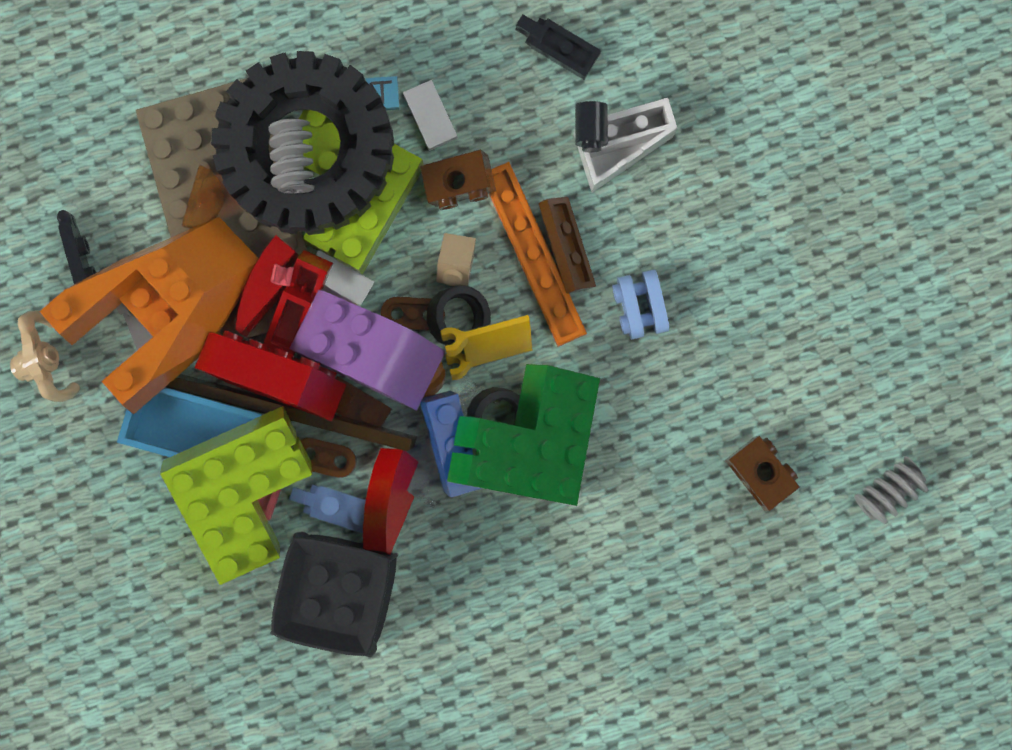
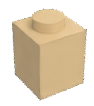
M444 233L437 264L436 282L449 286H468L476 238Z

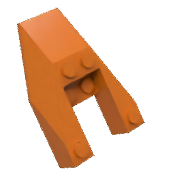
M217 217L127 256L65 289L39 312L66 341L73 345L120 304L123 303L153 337L101 382L126 409L135 414L199 358L210 331L216 334L220 332L241 298L251 271L259 258L220 217Z

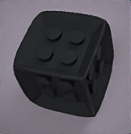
M296 532L293 535V540L284 560L272 612L270 634L295 644L344 655L372 657L377 651V642L384 627L395 579L398 553H391V555L378 554L364 550L363 543L331 536L309 535L306 532Z

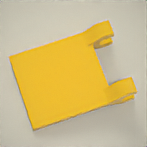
M528 315L470 331H461L453 327L444 328L440 331L443 341L455 340L453 344L445 346L447 365L453 363L460 364L458 368L450 369L452 380L463 378L474 366L533 351Z

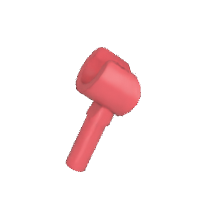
M274 264L271 282L282 286H290L294 267L285 268Z

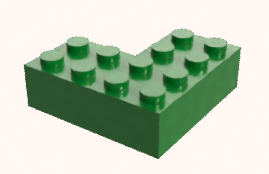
M526 364L515 426L482 418L459 416L454 446L476 449V454L452 452L447 482L577 506L600 378L550 365Z

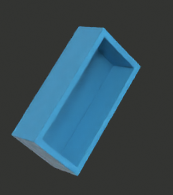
M164 388L135 414H132L128 409L126 410L117 443L172 457L260 417L262 414Z

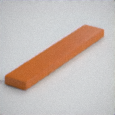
M510 162L493 168L492 173L496 192L489 193V196L557 347L586 335L587 332L570 294L566 293L560 272Z

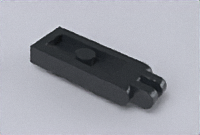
M61 210L57 214L58 229L73 283L76 284L97 272L93 266L89 267L86 256L90 254L89 243L85 236L80 235L75 217L68 211Z

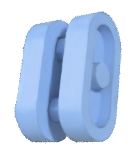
M655 269L642 272L643 282L633 284L631 276L626 275L617 277V284L612 285L616 304L622 303L624 315L619 316L623 335L629 334L631 340L644 337L643 327L653 325L656 334L669 331L667 312ZM646 294L650 313L640 315L636 296Z

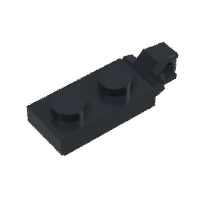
M522 14L516 24L515 30L528 37L525 43L531 49L583 80L586 79L601 54L600 49L548 18L547 20L539 18L535 22Z

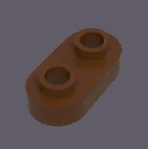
M391 297L383 303L381 316L412 331H430L426 320L423 318V314L427 311L432 298ZM400 308L403 310L404 314L401 319L392 318V311L394 309Z
M313 438L300 440L305 450L312 448L315 451L314 459L310 460L312 472L337 478L347 477L354 472L357 466V458L350 448ZM338 456H344L347 460L343 468H338L335 464Z

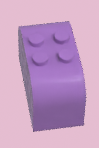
M318 290L289 348L295 353L319 363L324 368L334 371L416 411L446 352L414 331L322 290Z

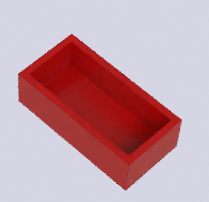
M226 330L223 335L209 332L194 368L236 387L323 419L333 420L346 388V384L335 379L336 372L321 367L319 363L304 357H301V359L295 358L293 354L278 348H275V350L269 349L267 345L252 339L249 341L242 340L243 337Z

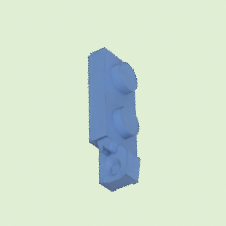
M312 485L310 492L293 487L289 500L304 504L303 513L363 534L366 500L324 486Z

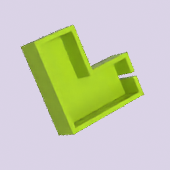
M303 110L298 119L306 120L310 124L302 127V130L312 133V137L303 140V144L313 147L312 151L303 153V157L313 159V164L304 166V170L313 172L314 177H318L328 171L335 163L340 150V137L336 126L328 117L317 111ZM396 144L392 146L394 156L391 173L387 172L385 177L387 184L379 197L375 195L371 199L370 203L372 206L361 217L355 214L349 218L350 224L335 230L332 226L325 228V233L308 235L306 233L303 237L304 242L317 251L320 250L331 257L334 256L337 261L362 275L420 176V166L424 165L422 158Z
M282 406L163 460L160 475L219 585H222L280 558L279 541L258 499L311 476L312 467L311 461L299 437L296 438V431Z

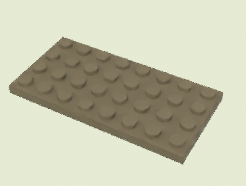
M247 78L239 81L243 83ZM233 82L136 109L170 237L220 217L258 258L275 235L296 251L298 255L303 250L308 251L303 240L302 231H298L297 235L281 232L277 227L272 226L270 228L257 221L250 213H247L229 194L221 182L223 181L222 176L216 171L212 156L216 155V149L211 145L212 128H218L219 122L215 118V114L220 101L226 104L229 101L230 96L226 91ZM269 144V152L271 153L274 148ZM240 298L218 333L223 335L226 330L243 337L242 340L267 334L279 301L250 334L245 337L235 330Z

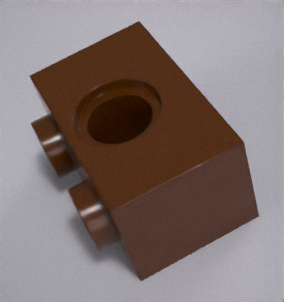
M481 149L420 166L428 203L439 207L440 210L455 208L458 206L459 201L469 199L470 202L482 201L488 198L489 193L496 192L489 156ZM464 174V185L459 189H454V179L458 175Z
M756 436L725 459V462L764 511H770L800 488L795 481L798 479V476L787 463L782 465L775 455L778 451L768 438L762 439L760 436ZM762 462L767 463L771 468V476L766 481L761 480L757 475V467Z

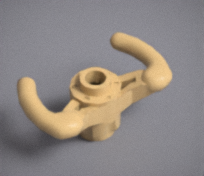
M39 310L24 313L18 318L22 350L17 352V355L10 361L13 375L21 381L26 380L30 382L34 380L38 385L41 396L47 400L64 402L72 399L80 390L79 384L72 382L65 389H56L51 372L58 368V351L49 343L41 342L35 328V322L42 323L50 328H53Z

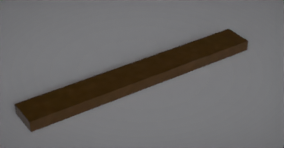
M183 374L178 375L165 387L264 414L283 406L290 421L404 451L414 448L417 439L415 435L339 415H334L333 420L329 421L255 393Z

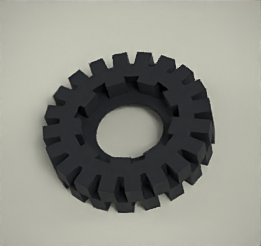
M297 51V58L291 59L288 58L286 52L271 56L270 65L263 68L260 62L246 70L249 78L243 83L238 79L233 82L226 91L230 96L227 104L220 101L215 114L219 124L218 128H212L211 145L216 149V155H212L216 171L222 176L223 181L221 182L238 204L257 221L270 228L274 226L281 232L295 235L298 234V231H306L308 235L325 233V228L332 226L337 230L350 224L349 218L355 214L361 217L372 206L370 203L371 199L375 195L379 197L387 184L385 177L387 172L391 173L394 160L392 146L395 145L393 130L386 108L372 83L368 84L365 81L364 75L352 65H349L348 68L343 66L339 58L324 54L323 59L316 58L313 51ZM297 110L317 111L328 117L338 130L340 137L338 157L332 167L324 174L304 180L306 184L313 185L315 190L305 193L280 192L271 185V179L277 175L270 171V167L274 163L270 158L269 139L271 135L269 126L279 121L285 115Z

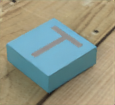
M397 76L366 78V82L368 84L372 83L380 95L386 111L400 110Z

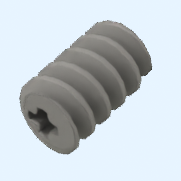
M282 119L269 126L270 134L274 135L269 140L270 146L274 148L270 153V158L275 162L271 165L270 171L277 175L271 179V185L280 192L305 193L315 190L313 185L304 182V180L314 177L313 172L304 170V166L313 164V159L303 157V153L313 150L311 145L303 144V140L312 137L311 132L302 130V127L310 124L306 120Z
M908 456L904 457V464L900 462L894 464V472L886 470L883 474L884 480L876 478L873 481L874 488L871 486L864 487V496L861 494L854 495L857 504L871 520L877 519L886 524L888 521L884 514L885 512H889L896 517L898 515L895 508L896 504L905 509L908 507L905 499L906 496L916 501L918 496L915 489L919 488L925 493L929 491L923 473Z

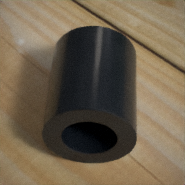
M599 101L577 103L575 105V145L582 147L583 152H600L601 147L608 144V105Z

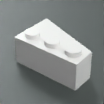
M668 98L609 114L608 144L601 147L600 152H583L582 147L577 146L591 193L673 138L677 125Z

